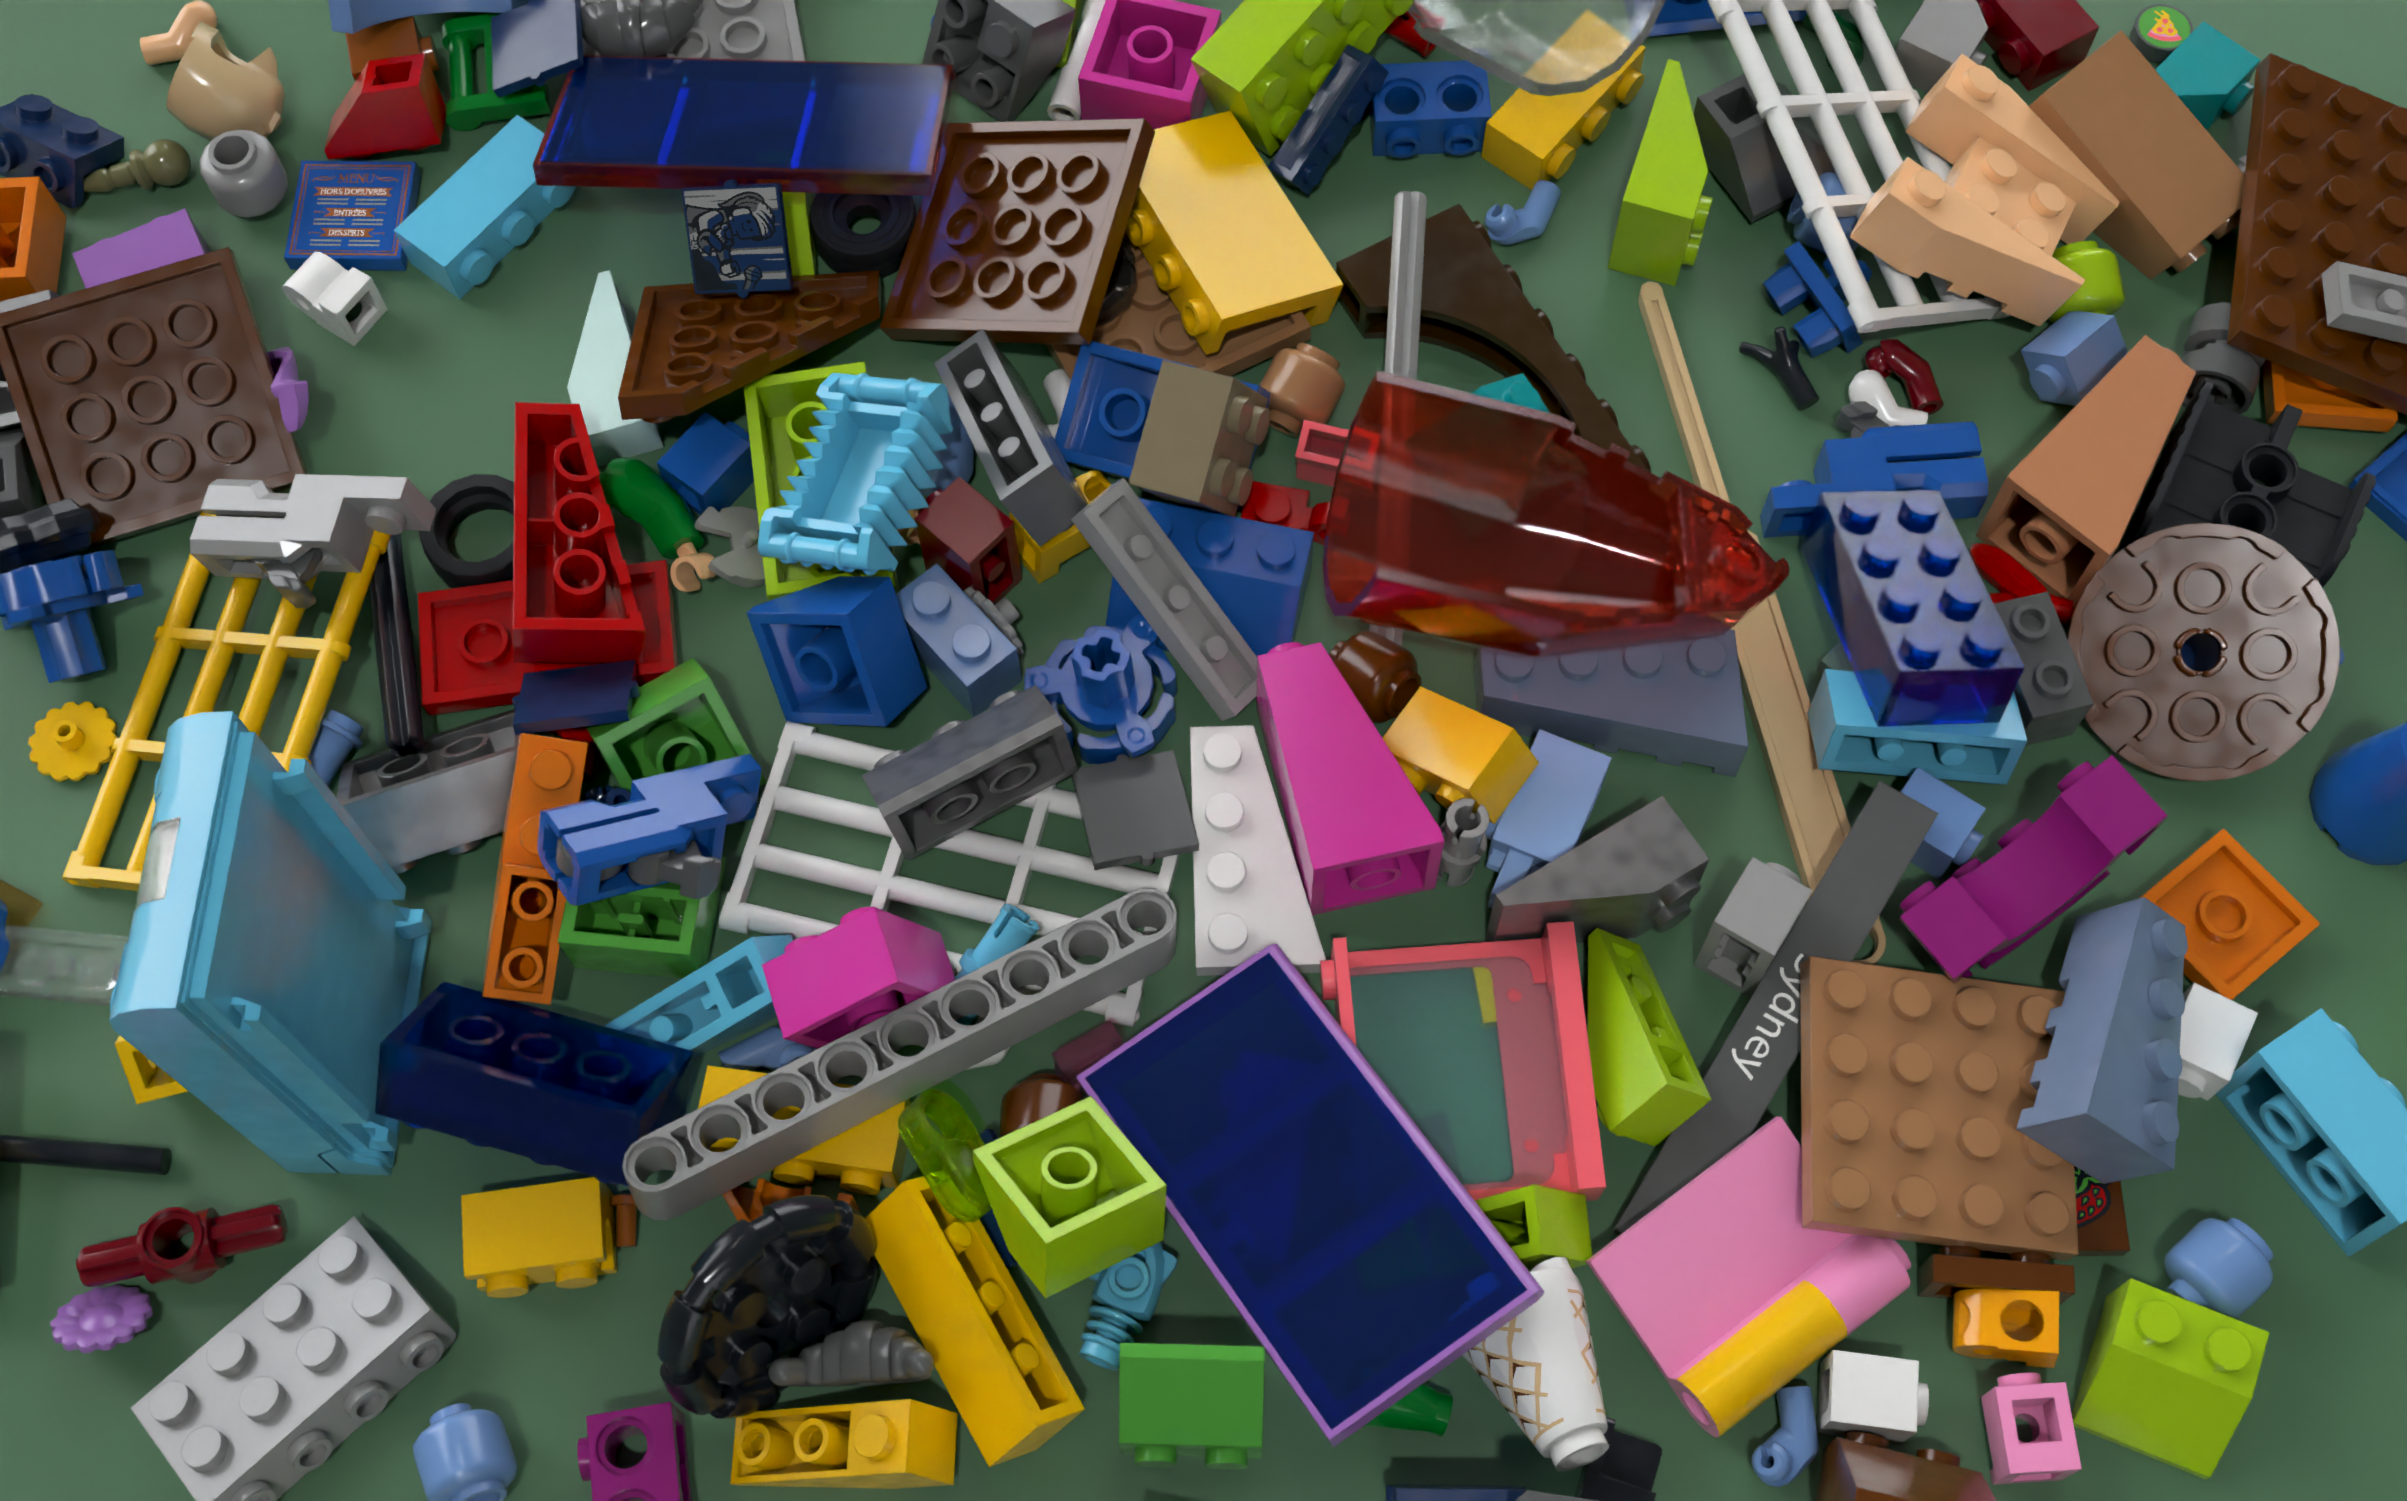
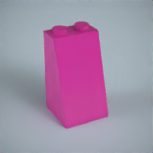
M1298 642L1284 643L1272 648L1267 654L1258 655L1256 710L1296 864L1312 916L1435 889L1444 845L1441 829L1322 643L1319 642L1305 646Z

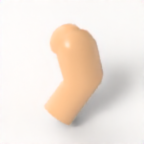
M201 0L190 2L180 10L169 32L141 37L140 47L147 65L181 60L193 40L192 33L200 21L216 29L218 22L213 7Z

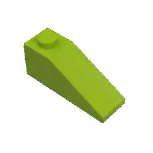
M1596 928L1588 935L1587 1034L1595 1098L1598 1102L1597 1114L1604 1126L1616 1136L1627 1137L1655 1147L1712 1099L1641 945Z

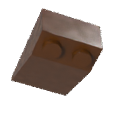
M1857 1431L1847 1432L1846 1439L1837 1437L1823 1449L1815 1500L1996 1501L1982 1473L1959 1467L1960 1458L1958 1456L1933 1449H1918L1916 1456L1888 1450L1889 1440L1878 1435Z

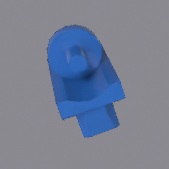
M1799 241L1783 250L1787 264L1778 269L1763 283L1768 298L1781 315H1784L1807 299L1815 307V312L1793 325L1797 338L1810 357L1818 356L1839 344L1842 345L1847 354L1862 345V339L1855 331L1857 328L1846 305L1843 303L1847 298L1829 259L1827 258L1823 262L1824 268L1830 275L1826 279ZM1857 260L1868 283L1872 276V271L1863 260Z

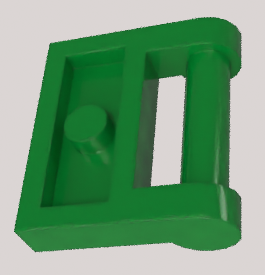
M502 13L454 18L447 20L442 25V44L449 51L451 99L446 103V122L454 130L471 131L478 128L481 122L510 119L516 115L526 117L551 113L548 80H546L543 86L538 87L534 84L502 97H498L493 91L491 17ZM484 43L487 93L474 94L471 51L475 49L477 44Z

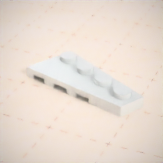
M1254 726L1190 727L1192 819L1199 841V851L1193 852L1196 976L1226 975L1271 944H1278L1299 973H1320V961L1326 960Z

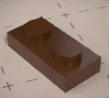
M1947 1246L1938 1249V1254H1932L1917 1269V1292L1920 1297L1953 1299L1956 1292L1966 1289L2059 1291V1305H2061L2075 1294L2074 1266L2051 1264V1256L2039 1252H2015L2008 1255V1260L1981 1258V1250L1974 1247Z

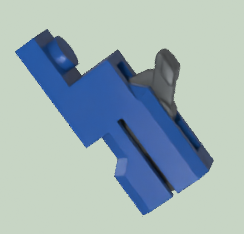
M1866 401L1851 402L1843 406L1835 425L1844 432H1850L1849 438L1828 439L1824 441L1813 469L1815 484L1805 480H1794L1770 488L1760 515L1763 538L1885 530L1893 511L1912 509L1927 521L1978 517L1988 497V477L1984 458H1973V456H1980L1982 452L1977 426L1973 421L1890 426L1876 416L1878 410Z
M746 754L632 780L630 801L610 805L590 799L540 811L537 851L541 863L553 881H558V888L569 904L574 906L669 882L680 885L679 893L682 896L692 899L707 897L719 885L726 825L755 818L762 768L751 754Z

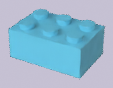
M2320 1008L2257 1051L2234 1071L2230 1082L2218 1091L2216 1096L2349 1257L2407 1221V1109L2400 1091L2390 1081L2379 1077L2361 1056L2352 1034L2341 1024L2332 1021L2324 1010Z

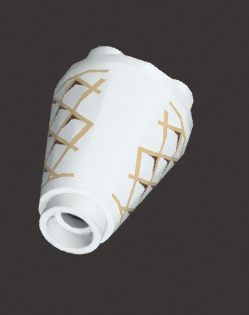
M1554 1257L1541 1262L1530 1271L1531 1275L1544 1290L1543 1296L1528 1309L1467 1351L1463 1356L1544 1458H1551L1557 1471H1569L1593 1462L1608 1450L1609 1445L1604 1436L1608 1424L1583 1288L1577 1276L1573 1273L1568 1260L1565 1257ZM1492 1273L1475 1280L1467 1287L1466 1291L1471 1301L1463 1305L1457 1313L1449 1318L1448 1325L1502 1287Z

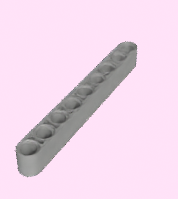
M1155 889L1133 891L641 1137L631 1144L624 1155L622 1165L625 1179L636 1207L643 1215L653 1220H669L679 1217L1156 973L1171 962L1176 951L1177 910L1173 901L1165 893ZM1145 926L1156 928L1159 932L1152 935H1141L1134 932V930ZM1086 955L1102 959L1099 963L1092 965H1083L1076 962L1078 958ZM1026 985H1038L1044 988L1040 993L1033 995H1023L1017 992L1019 988ZM970 1014L985 1018L980 1023L972 1026L956 1022L961 1017ZM907 1045H919L925 1048L919 1054L910 1057L896 1054L899 1049ZM849 1075L864 1078L859 1084L850 1088H840L834 1085L839 1079ZM787 1106L801 1109L800 1113L790 1119L778 1120L772 1117L779 1109ZM735 1138L739 1140L730 1150L724 1152H712L709 1150L711 1145L720 1139ZM660 1170L674 1171L673 1176L665 1183L658 1185H648L645 1183L647 1178L654 1172Z

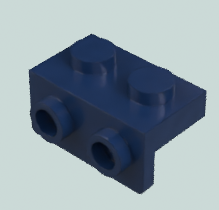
M34 94L23 95L14 102L0 107V175L6 178L39 176L55 201L71 209L79 207L84 203L83 176L124 157L123 136L98 125L93 119L81 117L53 104L46 97Z

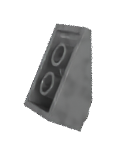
M1662 795L1496 894L1485 941L1537 939L1542 937L1547 923L1574 921L1576 943L1588 942V935L1596 928L1624 939L1637 938L1653 927L1659 933H1663L1679 924L1690 914L1691 909L1689 905L1692 898L1702 888L1699 882L1709 862V858Z

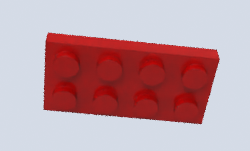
M666 559L627 565L637 609L641 612L646 629L644 663H636L638 687L678 666L672 580ZM513 580L418 593L422 706L429 716L513 704L512 698L520 694L524 673L602 664L514 662Z

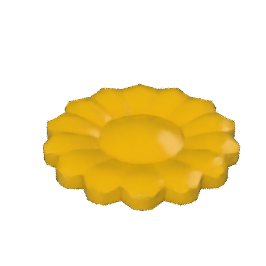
M84 701L79 705L74 702H67L61 709H50L45 719L37 721L34 726L35 734L30 736L28 740V745L32 748L29 758L34 764H37V769L42 775H51L57 782L67 779L79 782L86 775L97 774L101 766L112 759L113 755L110 750L114 739L117 738L115 735L117 724L113 719H109V713L104 708H95L89 701Z

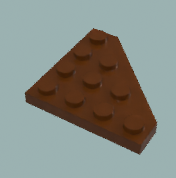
M880 270L792 276L794 288L791 290L755 291L745 298L739 297L737 292L695 294L694 283L644 287L618 395L622 420L642 419L649 423H660L668 421L675 416H685L879 319L882 302Z

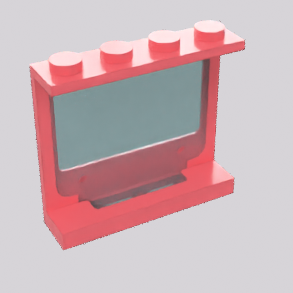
M1574 921L1547 923L1542 937L1537 939L1348 952L1346 937L1333 938L1331 960L1320 961L1322 1000H1335L1336 1021L1474 1200L1533 1184L1586 1195V1201L1599 1199L1606 1188ZM1348 1085L1331 1097L1334 1132H1347L1349 1157L1337 1158L1340 1199L1353 1198L1354 1218L1363 1217L1416 1180L1418 1175ZM1437 1203L1424 1213L1438 1211L1443 1208Z

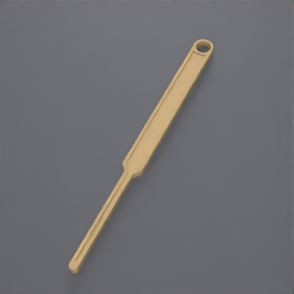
M1646 282L1641 286L1638 304L1710 531L1706 542L1712 548L1718 560L1720 572L1712 594L1723 629L1735 630L1741 687L1801 881L1804 886L1813 890L1810 895L1811 897L1851 827L1833 771L1818 769L1807 714L1811 702L1758 537L1736 522L1662 287L1656 282ZM1879 916L1868 933L1874 944L1873 955L1865 960H1853L1852 962L1876 965L1883 955L1886 947V937Z

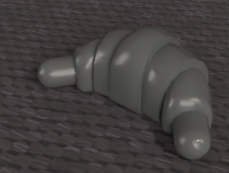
M581 0L582 38L599 52L602 59L627 60L629 63L646 62L648 58L675 51V46L694 25L695 17L693 14L702 4L703 0H605L599 4L596 2L587 3L585 0Z
M867 1319L848 1325L845 1330L826 1335L824 1342H816L803 1348L798 1357H782L774 1360L769 1366L768 1374L769 1379L778 1386L839 1387L907 1383L929 1379L934 1367V1359L908 1331L896 1327L885 1328L881 1322Z

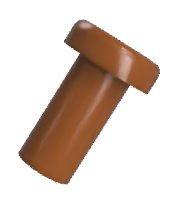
M631 1194L613 1195L610 1197V1206L617 1207L615 1247H636L637 1207Z

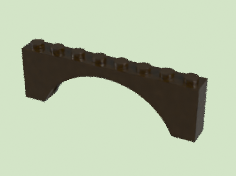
M1460 204L1426 219L1419 342L1459 352L1483 363L1505 378L1523 373L1532 387L1539 393L1541 400L1565 435L1572 441L1576 451L1590 470L1587 476L1580 482L1584 507L1582 547L1570 572L1557 590L1551 615L1563 635L1649 632L1710 600L1720 572L1714 551L1706 541L1702 539L1697 540L1686 525L1684 513L1678 500L1670 492L1664 493L1651 475V467L1644 452L1637 445L1631 446L1618 428V420L1610 404L1604 399L1598 400L1587 385L1586 376L1579 360L1573 354H1566L1554 338V331L1547 315L1539 308L1534 310L1523 294L1522 285L1515 270L1509 264L1503 265L1493 252L1489 235L1484 226L1479 221L1472 222ZM1392 236L1336 262V273L1344 284L1337 300L1364 339L1386 338Z

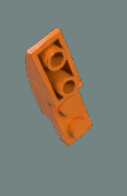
M526 733L519 735L496 878L482 997L551 1005L560 948L558 937L566 898L558 888V881L554 882L542 865L537 851L540 811L579 802L588 747L586 742Z

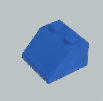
M839 576L756 605L746 612L786 722L886 727L927 688L890 577Z

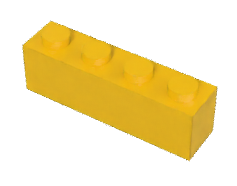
M952 1169L903 1181L865 1218L873 1231L877 1249L874 1255L925 1350L933 1356L934 1366L987 1465L992 1467L1035 1451L1083 1412L1085 1408Z

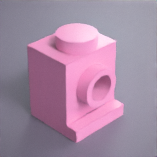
M2030 1372L2009 1374L1997 1378L1998 1386L1981 1396L1993 1469L1990 1470L1992 1485L2058 1481L2081 1470L2066 1382L2042 1384L2041 1375ZM2015 1418L2022 1419L2030 1425L2032 1429V1439L2030 1442H2023L2018 1439Z

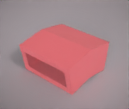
M1304 420L1295 454L1297 462L1296 478L1370 495L1379 460V437Z

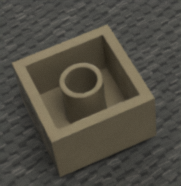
M1163 360L1128 484L1167 501L1235 517L1238 505L1242 506L1245 504L1252 488L1253 472L1248 468L1255 444L1260 445L1268 431L1270 422V411L1266 408L1268 398L1234 377Z

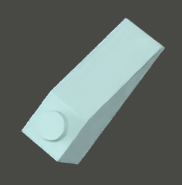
M610 270L598 273L567 386L571 404H580L598 467L609 464L612 459L630 458L664 448L657 423L645 422L642 419L622 420L618 395L632 335Z

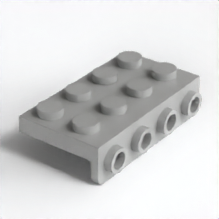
M353 1216L131 1407V1410L196 1501H276L309 1471L321 1466L329 1458L331 1452L364 1422L376 1417L385 1408L388 1401L418 1374L435 1365L443 1352L454 1343L456 1333L435 1312L370 1231Z

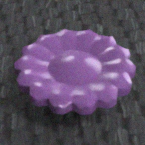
M120 1284L109 1287H94L87 1293L74 1295L69 1303L58 1308L57 1316L50 1322L54 1342L62 1343L63 1348L67 1351L79 1349L81 1353H91L96 1349L110 1350L118 1343H126L133 1339L136 1332L143 1331L147 1327L146 1320L153 1315L149 1295L140 1293V1289L137 1286L124 1287Z

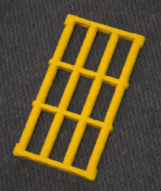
M204 512L200 514V516H216L205 514ZM374 530L361 572H346L323 639L296 637L306 608L294 607L283 596L269 634L242 632L262 578L235 577L216 629L190 628L210 571L193 557L191 553L189 554L163 625L158 626L153 637V640L156 642L120 738L114 739L110 750L113 753L112 759L77 851L71 852L62 876L63 881L82 887L156 892L159 873H154L162 848L155 842L150 832L156 806L155 794L153 795L126 870L100 867L139 760L162 762L165 742L149 741L147 739L182 648L207 650L183 717L201 712H213L234 653L261 655L239 714V719L250 732H255L258 737H260L288 657L316 659L283 753L271 752L286 771H289L291 759H306L310 765L312 764V761L309 760L312 747L342 662L348 661L352 649L349 642L379 556L386 552L391 538L390 534ZM318 574L306 582L311 592Z

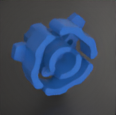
M114 550L83 555L84 560H82L81 555L56 561L50 560L0 574V618L4 630L32 624L49 683L108 669L90 609L144 596L141 583L124 587Z
M1140 613L1127 623L1126 628L1120 626H1090L1086 629L1084 637L1078 638L1077 642L1073 639H1064L1059 642L1045 665L1026 668L1024 691L1034 685L1038 687L1061 719L1071 748L1075 746L1072 728L1060 717L1061 704H1064L1067 712L1086 728L1096 732H1112V729H1115V734L1103 738L1082 733L1078 735L1077 742L1080 756L1087 764L1116 761L1117 756L1120 754H1125L1128 757L1130 755L1132 758L1141 755L1160 743L1176 721L1174 697L1178 691L1176 673L1163 650L1156 645L1159 636ZM1153 674L1161 682L1163 693L1156 711L1151 716L1143 719L1141 715L1150 705L1154 691Z

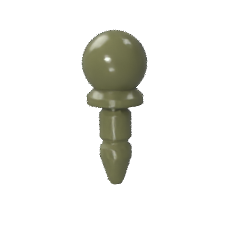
M169 139L156 140L149 144L144 152L139 149L130 151V162L126 161L112 165L109 169H98L83 179L84 191L109 192L114 190L115 187L123 188L137 184V182L144 190L152 189L155 183L163 186H173L181 183L188 176L191 168L190 156L186 149L176 141Z

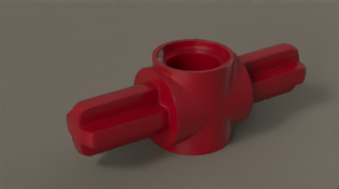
M274 1204L220 1216L216 1209L212 1207L194 1212L181 1207H170L158 1211L147 1222L141 1223L135 1236L83 1247L76 1259L77 1272L82 1284L87 1287L100 1286L144 1275L151 1284L173 1279L186 1284L199 1283L211 1277L218 1269L224 1268L228 1256L282 1244L286 1239V1233H288L287 1221L282 1208ZM194 1232L193 1244L189 1251L182 1257L172 1260V1249L176 1241L183 1235Z

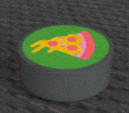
M2166 4L2151 5L2143 9L2137 16L2130 32V41L2147 60L2162 63L2193 32V26L2189 17L2180 9Z

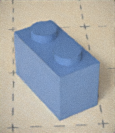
M937 563L896 594L917 657L973 717L982 713L996 698L1007 693L1022 681L1017 648Z

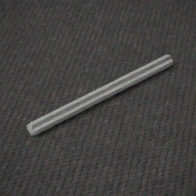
M1401 191L1394 198L1369 631L1376 632L1402 646L1412 476V457L1402 442L1408 435L1414 432L1427 207V198L1425 194L1419 191Z

